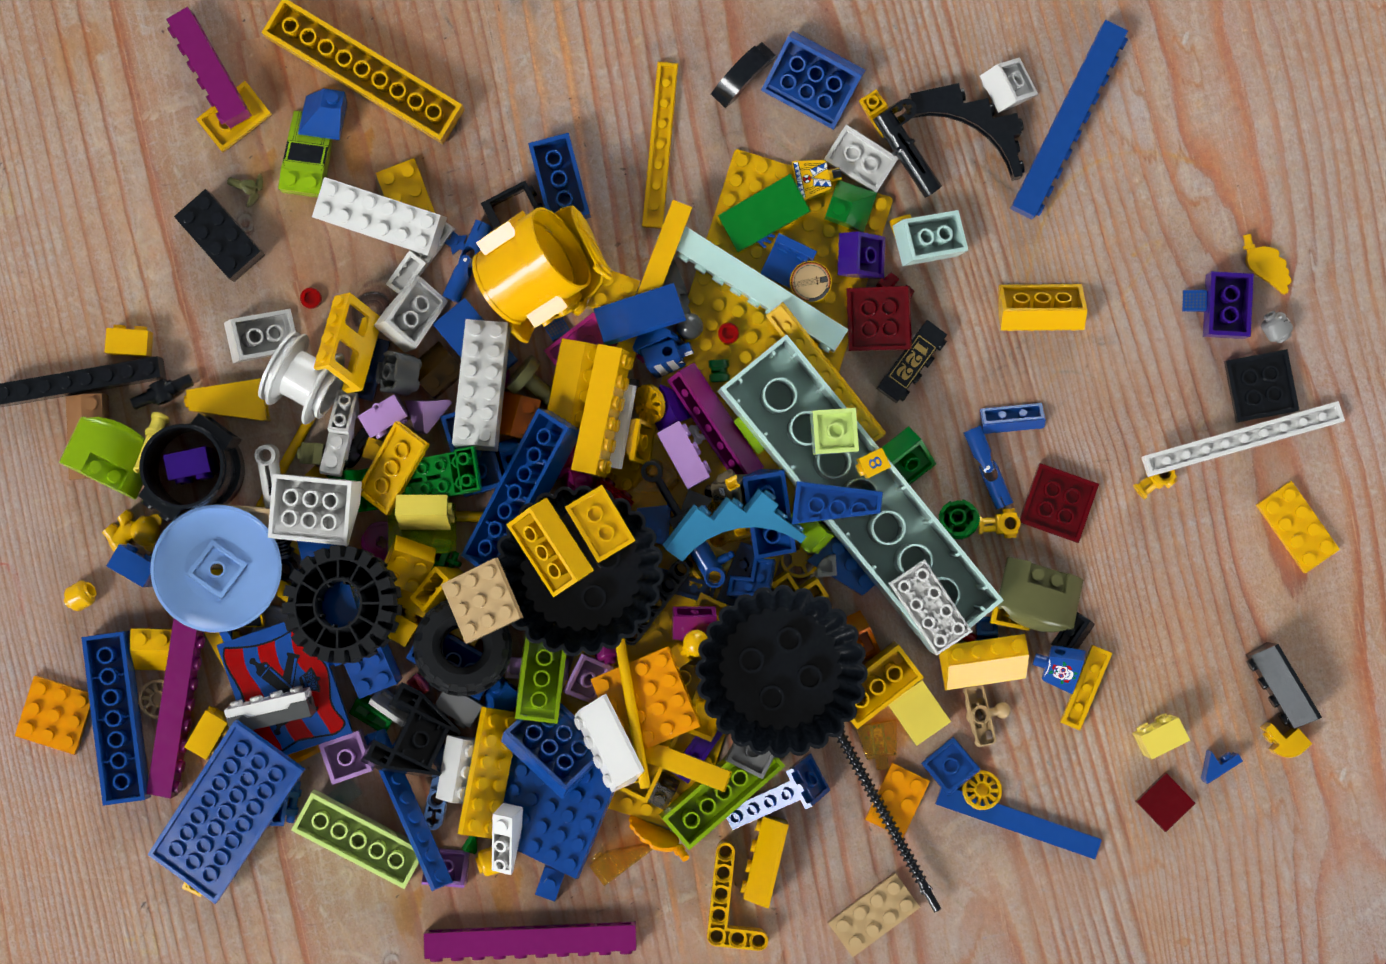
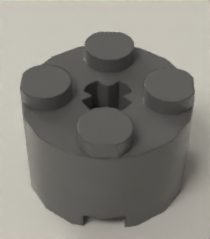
M390 350L386 351L383 354L386 357L383 362H378L376 370V383L381 385L379 390L404 396L411 394L412 391L416 392L420 385L418 377L422 366L421 360L414 355Z

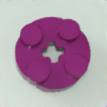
M385 521L375 522L364 532L361 538V547L363 550L371 552L375 557L385 561L396 535L403 537V534L394 524ZM381 536L384 539H388V543L383 549L381 545H377V541H380Z

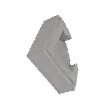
M835 554L828 555L820 561L816 569V577L837 576Z

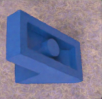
M1207 750L1201 780L1209 784L1243 762L1240 755L1234 752H1227L1219 758L1220 761L1218 762L1212 751Z

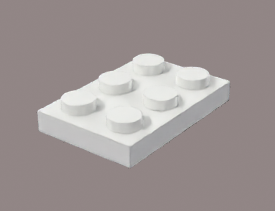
M845 125L824 160L830 166L840 168L843 174L868 190L877 193L897 162L898 157L893 156L891 152L848 125Z

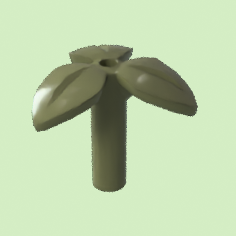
M259 174L256 183L253 180L241 181L229 177L227 184L241 189L250 195L246 207L249 208L259 198L258 191H261L263 188L262 174Z

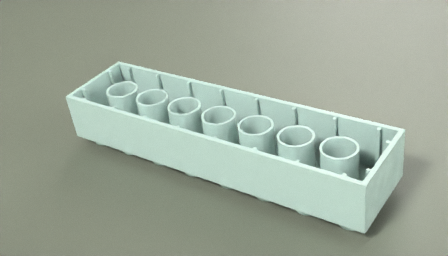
M787 334L717 391L778 467L785 471V475L795 487L796 482L799 481L883 492L881 512L879 514L823 520V522L931 653H934L888 584L922 560H926L970 628L1004 601L889 459L890 468L865 479L864 475H859L855 466L858 464L856 459L879 449V447L858 421V452L813 455L810 412L845 409L846 406Z

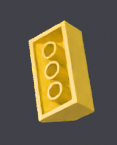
M1082 284L998 285L1000 329L1007 331L1085 330L1087 306Z
M561 338L547 410L554 412L575 427L580 428L597 345Z
M547 498L532 505L506 524L553 597L594 571Z
M1025 634L953 644L941 652L939 659L945 690L1025 679L1029 659Z
M895 641L864 664L868 671L867 679L861 683L865 690V696L861 702L855 704L857 714L851 720L856 729L860 728L924 678Z
M769 815L757 819L755 831H758L757 839H752L750 847L753 856L752 860H747L745 872H748L747 881H742L740 889L744 900L765 908L770 906L789 824L786 819Z

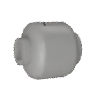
M1272 311L1264 316L1265 320L1262 322L1261 328L1271 342L1282 343L1291 337L1293 325L1284 312L1276 313Z

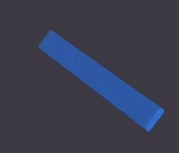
M940 787L935 802L936 805L1092 859H1096L1102 841L1100 838L999 803L988 810L974 809L967 804L962 791L958 789L948 797ZM977 797L972 800V802L975 804L977 801Z

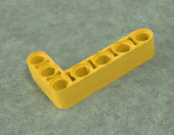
M722 840L717 844L715 852L707 939L711 945L717 947L762 951L768 945V936L763 929L728 925L735 847L731 841ZM722 846H729L732 850L731 853L727 856L722 855L719 852ZM720 867H727L729 874L722 877L718 875L717 871ZM718 888H724L727 894L725 897L720 898L716 896L715 891ZM716 909H722L725 915L717 919L713 916V912ZM714 930H719L723 935L720 939L715 940L711 937V933ZM734 933H741L744 936L740 942L733 941L732 935ZM762 935L765 939L763 943L755 944L753 937Z

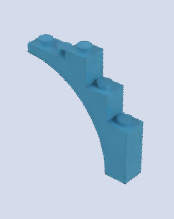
M758 488L745 506L736 498L731 500L726 496L711 516V512L702 505L699 508L694 504L664 542L663 546L668 552L683 562L696 547L707 539L722 532L738 528L757 527L772 529L786 534L800 543L807 536L802 532L804 528L801 525L791 524L786 520L787 515L777 508L778 504L774 500L776 498L775 495L767 489L763 492Z

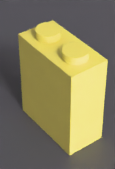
M396 495L395 516L400 530H451V523H455V510H453V502H449L448 495Z
M923 680L917 682L888 705L916 746L951 722Z

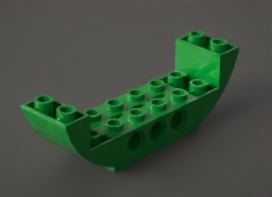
M476 447L455 449L454 452L422 458L402 495H448L449 498L481 491L482 484ZM369 468L346 470L342 472L341 477L328 475V478L362 481ZM361 496L358 513L379 510Z

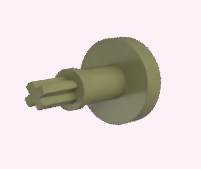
M530 355L522 362L505 386L513 394H516L524 386L539 398L544 405L549 403L552 387L535 374L540 361L533 355Z

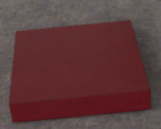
M1166 772L1135 801L1164 832H1167L1196 804Z

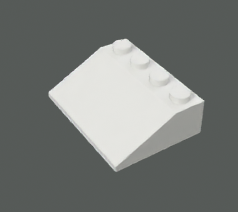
M273 474L268 538L348 546L360 505L362 481Z

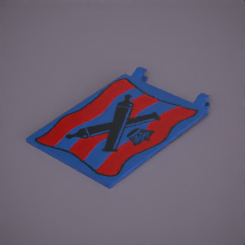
M284 622L233 639L232 631L219 632L224 643L218 644L217 648L236 700L247 702L250 701L251 697L262 695L263 698L269 697L272 692L282 690L283 693H286L296 686L311 688L317 710L312 716L254 729L255 733L286 755L353 733L329 662L317 660V657H311L303 652L304 647L295 644L291 638L294 633L287 631Z

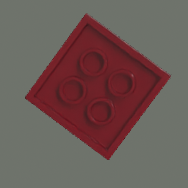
M910 286L846 288L848 351L912 349Z
M1039 463L1019 518L1020 522L1079 543L1099 484Z

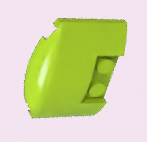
M80 417L58 463L136 500L143 482L140 470L139 473L133 471L145 438L132 428L112 419Z

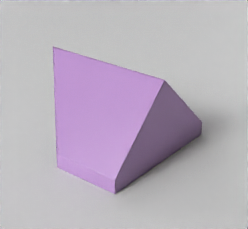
M444 399L404 400L414 430L419 434H427L439 420L440 416L452 404L450 400Z

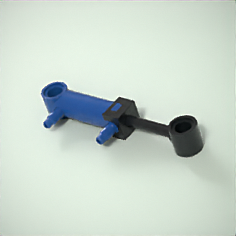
M657 459L647 460L641 468V475L646 481L655 482L674 514L669 519V523L675 529L687 514L689 508L683 511L679 508L662 479L664 471L662 463ZM649 465L656 466L658 469L657 475H649L647 467ZM705 541L690 553L702 573L705 583L712 588L720 587L726 578V571L721 565L735 556L733 551L724 553L716 558L708 542ZM712 571H717L720 573L721 579L714 581L710 578L709 574Z

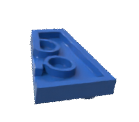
M836 536L818 554L814 553L806 560L809 564L817 567L823 558L835 554L837 576L831 577L861 596L875 586Z

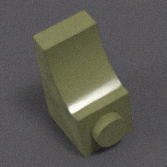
M302 442L301 447L299 446L297 450V459H300L299 463L320 466L326 444Z

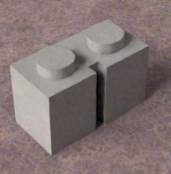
M442 692L435 706L446 717L454 718L455 724L465 729L466 727L471 728L484 704L470 696H454Z

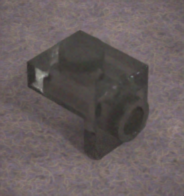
M662 772L648 802L664 810L673 798L680 781Z

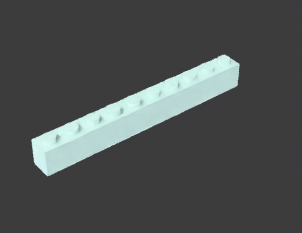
M685 227L676 250L677 258L685 263L688 261L695 264L694 268L702 274L709 273L713 276V281L719 285L725 283L731 287L730 291L740 297L742 294L747 297V302L756 308L761 306L766 309V314L784 302L810 337L819 343L818 347L827 353L829 351L834 353L847 333V328L693 230Z

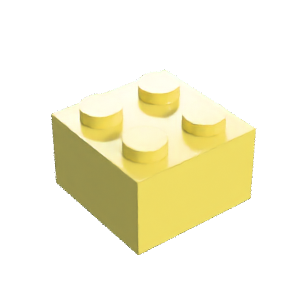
M1166 713L1155 718L1156 721L1151 724L1144 723L1136 727L1137 731L1132 733L1143 756L1154 759L1190 741L1179 717L1167 715Z

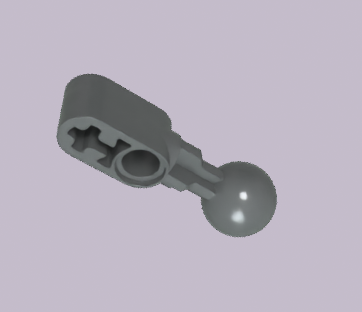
M673 258L663 286L674 283L686 321L677 323V332L682 338L693 340L701 335L703 322L698 315L691 313L689 309L690 300L688 292Z

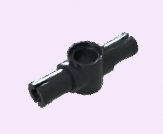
M189 374L173 381L171 379L168 381L167 379H162L150 384L147 392L130 398V401L135 410L152 403L162 405L174 400V396L178 392L194 386V383Z

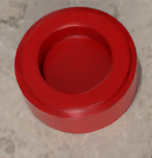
M306 288L300 295V301L306 308L315 309L320 306L322 295L315 288Z
M725 323L720 326L718 337L722 343L732 344L738 339L739 330L734 324Z

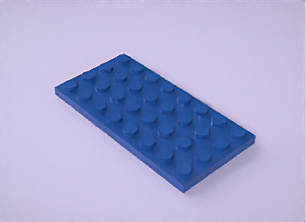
M238 719L235 720L147 855L216 904L306 769Z

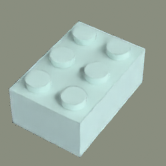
M959 210L903 219L892 226L902 266L958 257L968 251Z

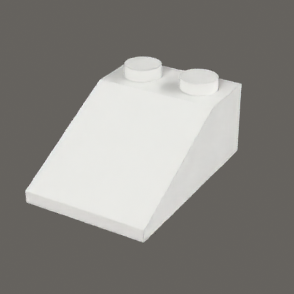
M417 274L383 311L374 326L403 352H408L417 348L448 301Z
M291 309L239 317L224 322L233 364L273 356L281 342L290 333L295 331Z

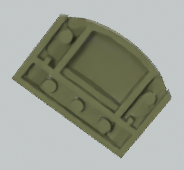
M1007 557L999 592L1004 601L997 607L999 609L1003 608L1009 615L1008 618L1032 630L1041 632L1070 630L1074 628L1084 580L1070 573L1059 572L1034 564L1031 561Z

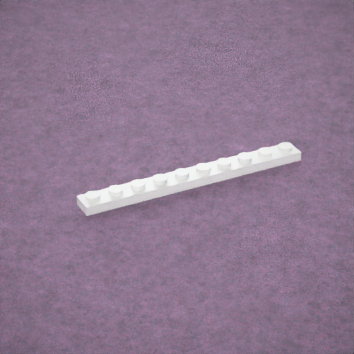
M1339 401L1145 455L1141 458L1147 476L1151 477L1342 423L1345 419Z

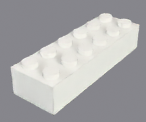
M326 177L323 179L312 215L313 218L431 257L436 255L447 220L445 216Z
M465 320L452 444L457 449L475 446L476 450L498 452L511 332L508 322Z

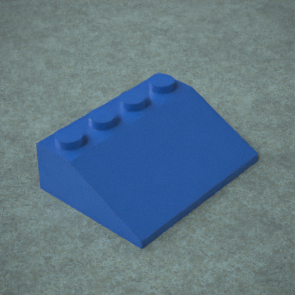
M792 31L788 35L761 91L834 130L866 70Z
M560 702L558 724L517 719L504 731L501 742L563 799L595 764L591 750L585 746L582 731L578 730L575 725V715Z

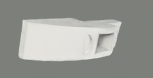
M337 390L327 428L329 433L319 469L320 474L342 476L345 460H348L353 438L358 393H346L345 391Z

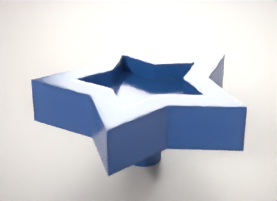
M454 231L452 232L451 238L445 242L446 245L451 247L452 255L459 250H463L467 235L458 236Z

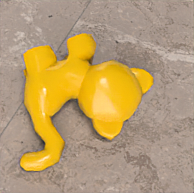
M127 509L117 517L119 525L116 522L111 523L102 532L114 552L119 544L126 545L132 538L136 544L143 546L149 552H153L160 535V525L163 519L159 514H152L150 516H141L136 521H132L134 514L130 509Z

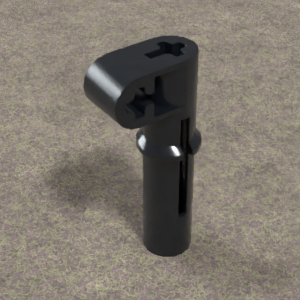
M903 99L880 113L873 121L893 149V156L897 155L926 198L940 189L942 185L915 146V140L909 137L902 126L912 119L917 111V107L912 100ZM904 107L906 109L904 114L896 117L895 113L901 111Z

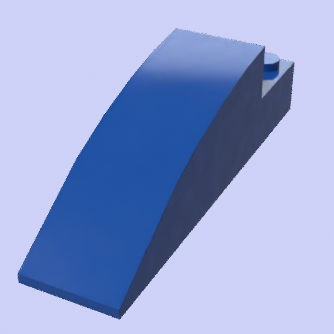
M297 541L301 561L306 556H315L314 551L321 548L330 549V546H336L334 544ZM343 582L334 584L333 588L330 587L323 598L324 601H322L323 614L326 615V620L331 625L337 624L338 628L348 625L349 621H353L359 611V595L356 594L357 591L351 584L346 585ZM388 644L385 647H379L377 649L379 653L371 658H362L363 661L344 664L359 699L394 686L403 678ZM334 663L335 667L342 664V663Z

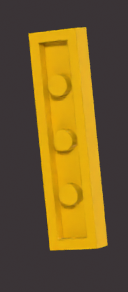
M1091 645L1074 692L1070 695L1060 723L1079 731L1081 730L1112 656L1111 652Z

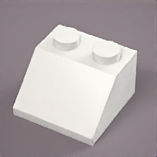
M1020 58L999 63L980 75L983 87L987 90L992 99V104L998 113L1009 110L1038 95Z

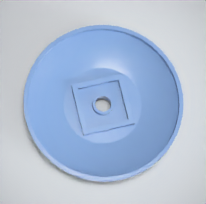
M206 505L180 515L166 527L154 547L150 573L153 589L159 602L174 619L195 630L219 633L236 630L251 623L269 607L280 585L282 563L275 539L268 538V528L259 519L233 506ZM215 564H220L223 567V572L217 576L213 575L211 567Z

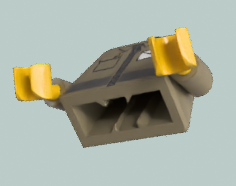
M732 469L724 471L718 475L711 485L705 487V496L713 498L715 509L718 508L726 496L731 500L736 498L745 506L746 500L742 477L748 474L735 475ZM745 528L734 529L737 537L747 534Z

